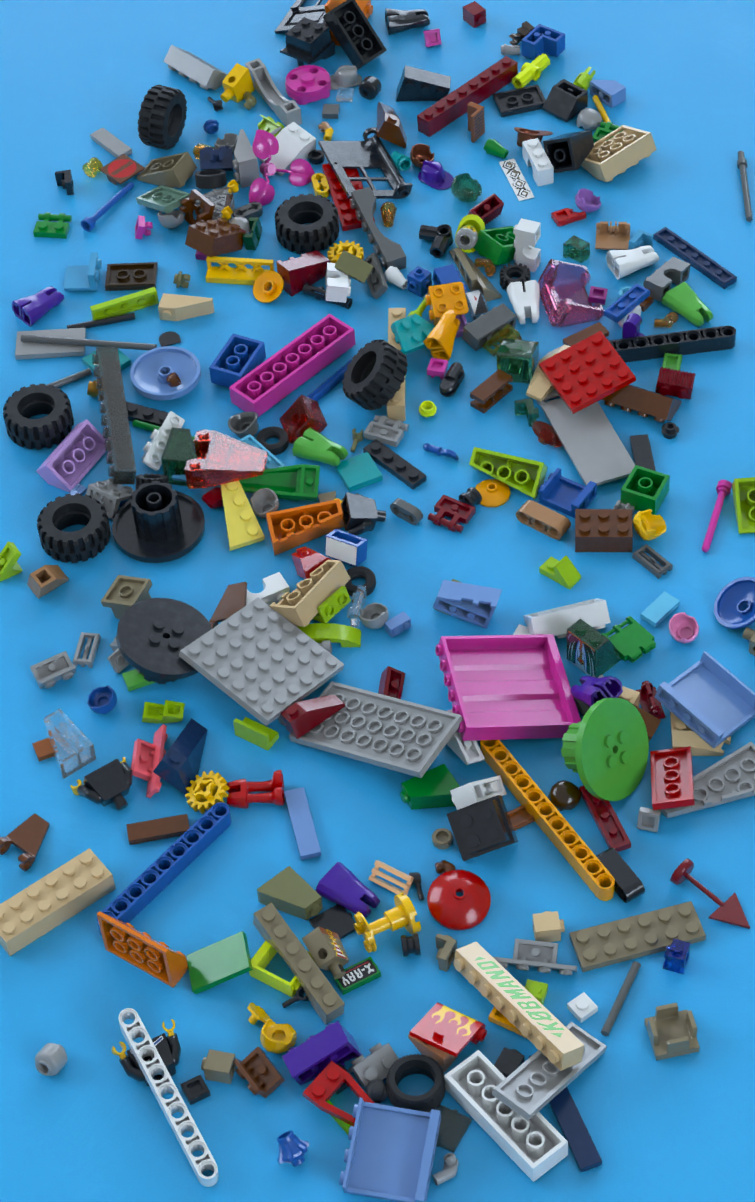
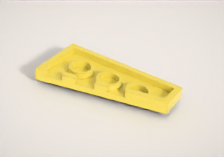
M238 477L221 482L220 488L229 550L232 551L263 541L265 536Z

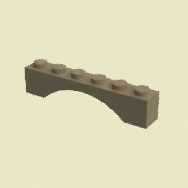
M272 902L253 914V925L263 939L280 954L290 967L324 1024L326 1025L342 1015L345 1003Z

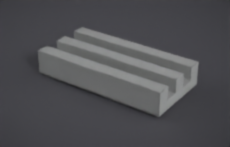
M81 632L72 661L73 665L77 666L80 664L81 667H85V665H88L90 668L93 667L101 639L100 634ZM85 638H88L87 644H86L85 649H84L83 657H82V659H80V655H81V652H82V649H83V645H84V642H85ZM93 638H94V642H93V645H92V648H91V652H90L89 658L87 659L88 654H89V651H90V647H91V644H92V641H93Z

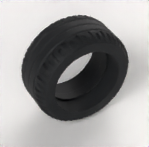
M422 1054L403 1056L391 1065L387 1073L386 1087L388 1098L394 1107L431 1112V1109L435 1110L441 1104L445 1096L444 1072L438 1062L429 1056ZM412 1074L425 1075L435 1083L431 1090L419 1096L407 1095L397 1087L403 1078Z

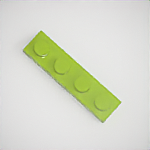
M155 287L90 306L92 320L123 315L159 304L157 290Z

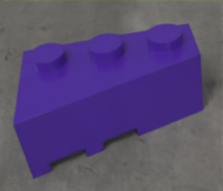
M337 1021L327 1025L318 1034L310 1036L301 1045L291 1048L282 1058L292 1078L299 1085H303L314 1080L331 1061L345 1066L344 1062L355 1057L357 1058L362 1053L353 1036Z

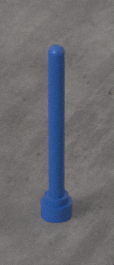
M129 182L92 217L84 218L81 221L82 228L90 232L95 227L96 221L134 187V183Z

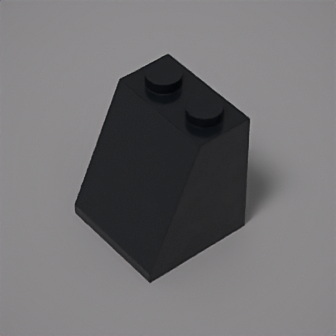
M591 130L566 133L543 141L545 153L554 168V173L578 170L594 147Z

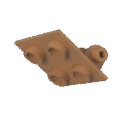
M600 221V223H596L595 249L628 250L630 223L618 222V226L617 221H615V226H612V221H610V226H608V222Z

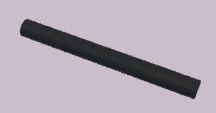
M129 313L67 325V329H87L134 320L135 314Z

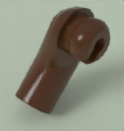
M441 860V862L435 864L438 874L456 870L455 866L446 860Z

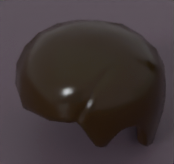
M566 780L558 781L551 787L548 799L560 811L572 810L578 806L581 792L572 782Z

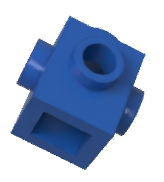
M419 266L407 275L408 291L420 297L428 292L429 286H432L431 272Z

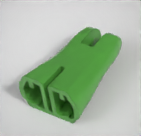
M685 281L667 291L662 299L664 306L682 315L697 327L704 325V321L709 322L713 319L710 309Z
M310 427L304 432L303 437H299L294 442L292 448L293 456L319 461L336 467L340 464V460H344L348 456L347 450L342 445L329 440Z

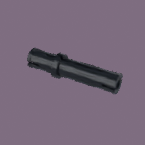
M308 283L304 284L302 293L313 296L316 300L322 299L326 301V290L324 287H316ZM347 298L346 303L333 301L327 302L350 309L353 300L351 298Z

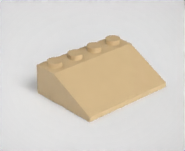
M622 125L595 142L593 149L581 166L596 179L609 182L616 175L624 173L627 168L638 164L643 158L649 157L657 149L651 132Z

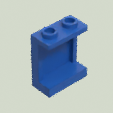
M557 468L554 473L549 475L545 484L539 487V503L575 518V509H587L597 496V483L590 481L586 486L563 477L561 469Z

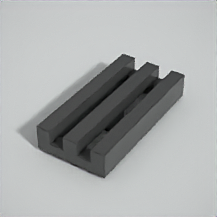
M647 544L633 553L632 558L658 579L661 578V574L665 575L667 570L671 571L673 569V565Z

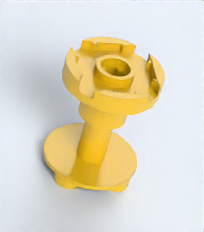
M404 892L394 896L396 907L385 911L384 917L368 924L360 912L354 915L356 921L354 928L358 935L362 934L365 940L363 944L368 953L377 951L374 935L387 929L393 932L405 927L412 935L421 931L420 921L415 922V916L417 915L415 907L410 898L404 895Z

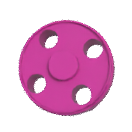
M304 65L294 68L286 76V93L290 98L296 100V103L299 105H306L328 98L331 90L329 73L324 68L315 65Z

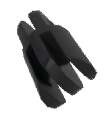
M453 363L439 386L442 396H453L464 379L465 373L460 363Z

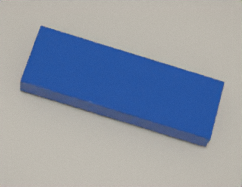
M636 283L604 310V316L618 323L650 296V290Z

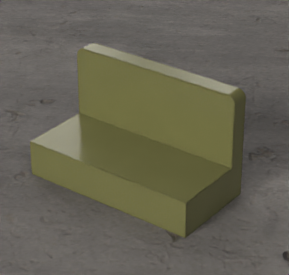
M343 250L334 266L335 269L361 283H365L366 279L370 277L374 267Z

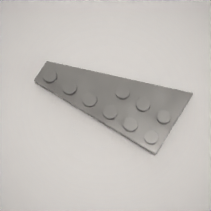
M749 742L693 776L695 805L660 809V811L666 818H671L754 796L755 745Z

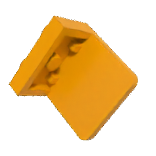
M462 282L428 287V295H425L426 305H430V310L428 311L430 321L433 320L434 326L437 325L440 317L447 310H453L456 316L468 313L469 308Z

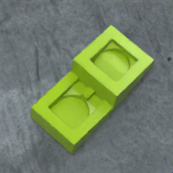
M165 700L164 705L145 702L142 722H180L183 720L185 703Z

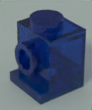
M674 938L671 946L666 948L664 956L666 959L663 969L684 975L690 957L691 943Z

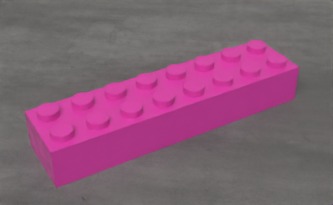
M328 314L229 387L231 403L244 412H256L258 417L356 345L354 329L333 315Z

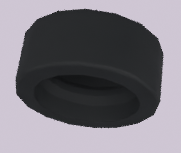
M207 169L196 172V187L214 189L225 186L227 184L226 171L222 169Z

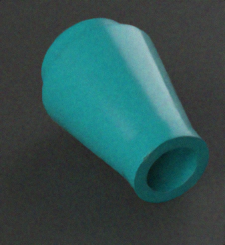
M394 151L391 154V159L398 170L406 171L410 168L411 160L408 156L398 151Z

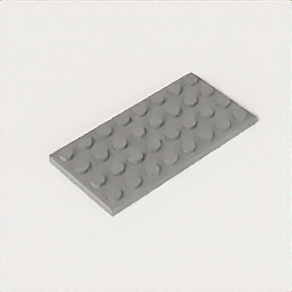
M331 681L319 697L334 694L345 703V707L299 739H296L292 734L289 735L291 742L422 778L458 729L463 719L459 714Z

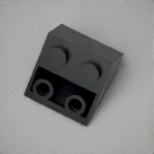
M562 79L552 87L542 110L568 122L579 114L581 110L588 107V91Z

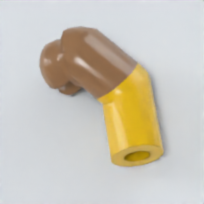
M323 121L318 125V128L321 129V132L325 131L324 141H331L334 130L328 122Z

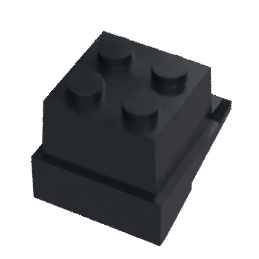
M305 17L285 34L286 47L280 50V53L297 59L298 66H304V62L312 64L321 59L325 60L336 54L335 43L331 41L329 27Z
M501 795L447 814L463 861L518 842Z

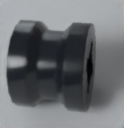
M470 487L466 493L459 495V501L474 507L475 504H479L482 501V497L477 489Z
M418 933L409 937L401 935L403 957L413 953L421 955Z

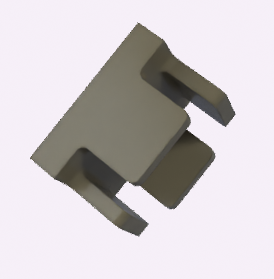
M118 575L102 598V606L111 608L115 618L120 619L124 612L132 605L146 599H151L149 589L153 584L150 579Z
M672 1003L657 1006L655 1016L645 1018V1027L656 1061L699 1052L697 1026L691 1010L678 1011V1004Z

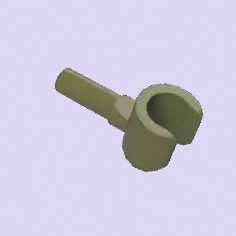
M356 428L352 430L353 444L351 452H355L357 443L363 440V429L360 433H356Z

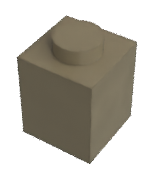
M209 1049L207 1057L203 1058L201 1070L204 1071L205 1079L231 1084L237 1067L233 1062L236 1059L235 1054Z

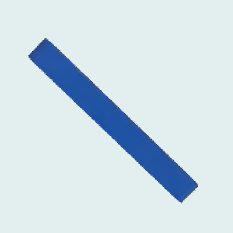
M224 802L213 805L114 899L102 913L114 917L123 923H129L231 825L232 820L229 806ZM97 918V923H98L100 935L102 936L101 930H100V926H99V922H98V918Z

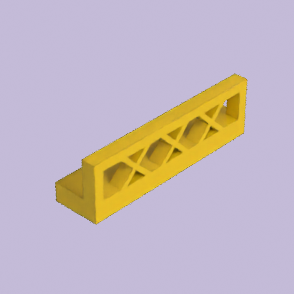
M207 256L208 270L205 279L206 283L254 285L256 279L262 273L275 271L274 260ZM211 262H217L220 266H212ZM229 263H233V264H235L237 267H236V268H232V267H230L228 264H229ZM250 264L251 266H253V268L249 269L244 265ZM268 265L270 270L263 269L261 266Z

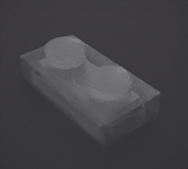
M358 585L356 593L354 592L352 595V607H349L347 612V618H350L352 627L359 626L360 610L364 609L367 600L366 586Z

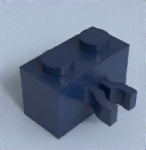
M221 146L219 149L204 147L203 150H200L201 171L207 169L233 171L232 148L228 146Z

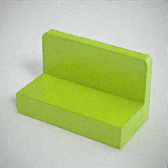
M247 717L242 721L237 718L233 721L236 736L267 751L279 738V732Z

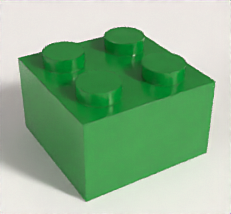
M635 465L621 488L620 503H629L630 506H633L638 511L651 509V514L656 515L669 492L670 475Z

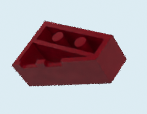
M316 250L301 254L298 258L290 257L287 261H276L277 272L284 281L283 290L290 296H294L302 291L305 283L312 285L326 276L327 262L330 263V260Z

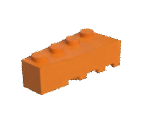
M339 499L266 513L274 556L328 534L334 529L344 527L343 512Z

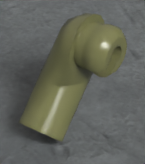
M250 92L244 93L243 97L246 100L244 107L251 110L257 104V100Z

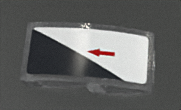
M480 289L465 293L473 320L489 312L486 300Z

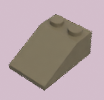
M183 152L152 159L136 178L139 181L158 186L164 185L170 188H181L185 185L186 180L193 175L197 167L190 154Z

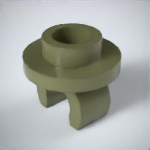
M179 271L174 276L173 284H176V288H179V285L183 288H188L190 275H182V271Z

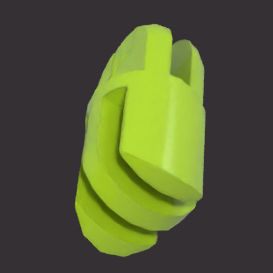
M588 66L584 72L579 73L573 84L587 91L596 71L593 70L588 74L592 68Z

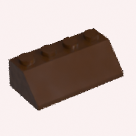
M630 384L601 399L605 400L604 404L615 407V404L620 405L621 410L631 412L632 409L638 411L637 415L648 418V415L655 416L654 420L662 423L665 420H672L682 402Z

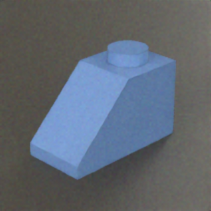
M591 80L590 94L592 96L597 95L601 102L613 108L626 100V87L615 80Z

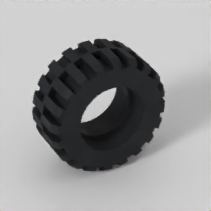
M155 85L147 91L141 103L137 123L139 138L145 145L168 150L174 147L175 143H178L187 117V101L181 90L163 85Z
M299 194L297 197L292 196L289 200L286 199L275 212L277 239L285 249L287 248L291 252L295 251L297 254L316 250L320 252L322 249L326 250L339 236V220L336 206L329 199L323 198L318 194L317 196L313 194Z
M380 339L365 344V347L361 348L354 355L353 360L347 366L348 369L345 371L342 381L345 396L365 410H376L382 408V405H386L395 396L394 394L399 391L400 385L405 380L404 376L407 374L406 367H408L405 354L387 341Z
M45 384L24 386L20 388V391H15L12 397L7 399L3 407L7 434L14 443L23 448L24 446L31 450L33 448L37 450H42L44 447L51 448L52 445L61 443V440H64L73 428L74 418L67 394L50 384L48 386ZM48 414L43 418L29 419L30 417L35 415Z
M75 493V495L65 494L64 497L59 496L55 498V501H50L47 503V507L41 510L37 519L40 542L45 553L57 561L60 559L64 563H68V561L72 563H78L77 561L85 562L90 557H96L97 553H101L105 546H107L111 536L108 515L104 505L97 499H92L91 496L86 494L82 496L80 493ZM71 525H86L84 528L78 531H62L63 529Z

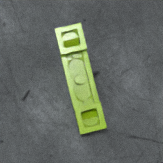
M313 623L305 627L296 626L317 643L331 640V643H341V647H361V630L351 626L334 623Z

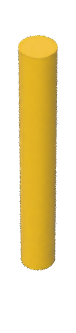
M594 95L592 100L603 122H611L599 97Z

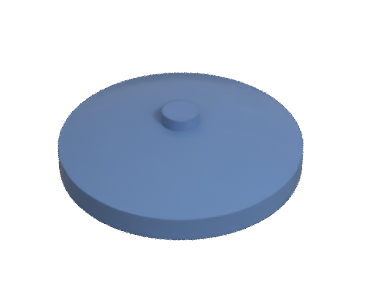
M164 346L151 349L140 355L131 367L130 377L134 389L142 396L153 400H172L186 395L197 386L201 377L199 360L190 351L175 346ZM173 372L177 373L182 383L177 387H170L169 383L166 382L168 375Z

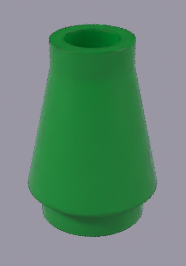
M488 139L484 145V150L490 155L505 159L509 153L495 139Z

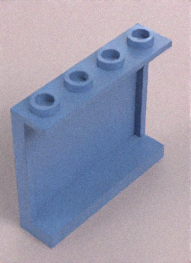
M706 651L703 652L701 659L670 683L662 682L655 694V698L713 749L755 717V693Z
M360 1097L359 1103L355 1104L353 1108L355 1124L350 1126L348 1140H351L350 1149L346 1148L344 1154V1162L347 1163L346 1170L341 1171L339 1185H342L344 1193L395 1202H426L442 1118L441 1111L431 1109V1113L369 1103L364 1102L363 1098Z

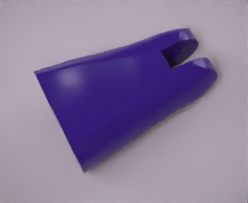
M50 286L34 295L14 300L12 302V310L20 320L31 327L48 311L59 305L64 300V295L53 286Z
M582 676L579 680L582 685H574L571 688V694L589 707L604 698H618L623 692L621 681L612 676L602 678Z
M337 862L324 875L315 889L321 897L339 904L355 914L360 912L365 918L371 914L369 906L376 908L380 904V900L375 893L368 889L341 862Z

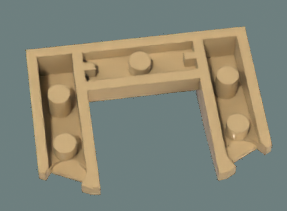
M670 711L672 748L691 746L692 756L724 755V751L721 748L724 743L730 745L731 736L713 749Z

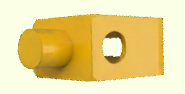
M237 63L222 81L224 92L220 97L224 102L232 100L239 103L244 99L243 95L245 92L252 93L255 89L249 69Z

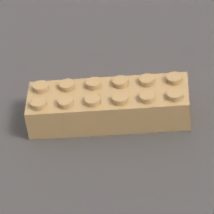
M89 848L0 904V945L11 956L116 889L112 873Z

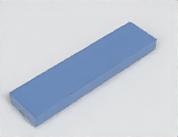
M304 787L284 791L301 860L321 856Z

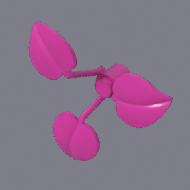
M256 130L252 149L254 155L259 159L268 158L260 165V172L266 181L263 178H257L252 182L249 190V203L259 202L263 206L271 203L275 196L274 187L269 185L268 176H272L276 172L290 173L289 182L292 185L304 186L312 181L311 177L315 172L310 163L304 159L294 160L290 164V170L276 169L275 164L269 161L271 160V155H275L279 151L277 139L265 130Z

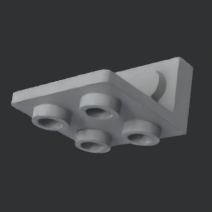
M109 478L105 481L89 484L86 495L100 501L104 505L108 517L114 519L119 509L120 501L131 499L134 490L130 486L120 484L116 479Z

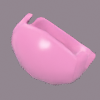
M685 612L674 614L669 621L670 635L677 642L690 643L698 636L699 625L694 617L687 615Z

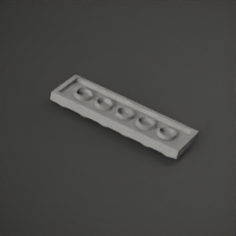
M571 1021L566 1028L585 1045L582 1062L560 1071L538 1050L494 1088L492 1095L529 1121L604 1054L607 1046Z

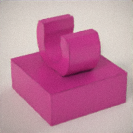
M439 28L423 31L426 47L442 44Z
M138 215L135 225V239L142 240L143 234L146 236L151 235L150 229L153 228V223L145 222V216Z
M431 358L427 368V375H431V378L438 376L443 380L448 368V360Z

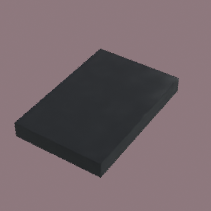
M538 85L492 94L493 101L501 117L540 110L546 101Z

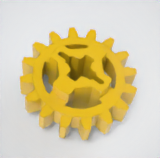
M346 240L345 243L339 241V244L333 243V247H329V251H327L330 263H336L343 250L360 259H364L363 247H360L359 243L355 245V241L349 243Z
M204 771L201 777L196 775L195 781L190 780L191 787H186V790L189 792L185 794L186 802L195 812L199 810L201 814L205 810L208 811L216 803L224 802L222 800L223 797H228V794L225 792L229 790L227 781L218 772L215 774L213 771H210L208 775Z

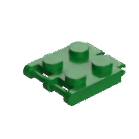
M631 616L626 617V620L621 624L614 625L607 633L599 635L600 640L622 660H629L631 663L642 657L643 653L646 654L656 648L654 636Z

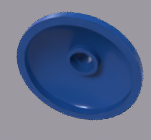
M754 577L735 579L728 583L717 595L714 603V615L722 626L729 629H741L755 622Z

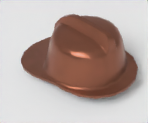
M514 128L517 131V145L522 147L523 141L538 138L541 142L543 136L553 134L550 131Z

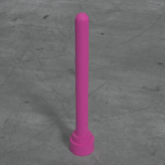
M728 480L718 481L716 487L718 497L703 542V552H708L725 496L731 492L732 483Z

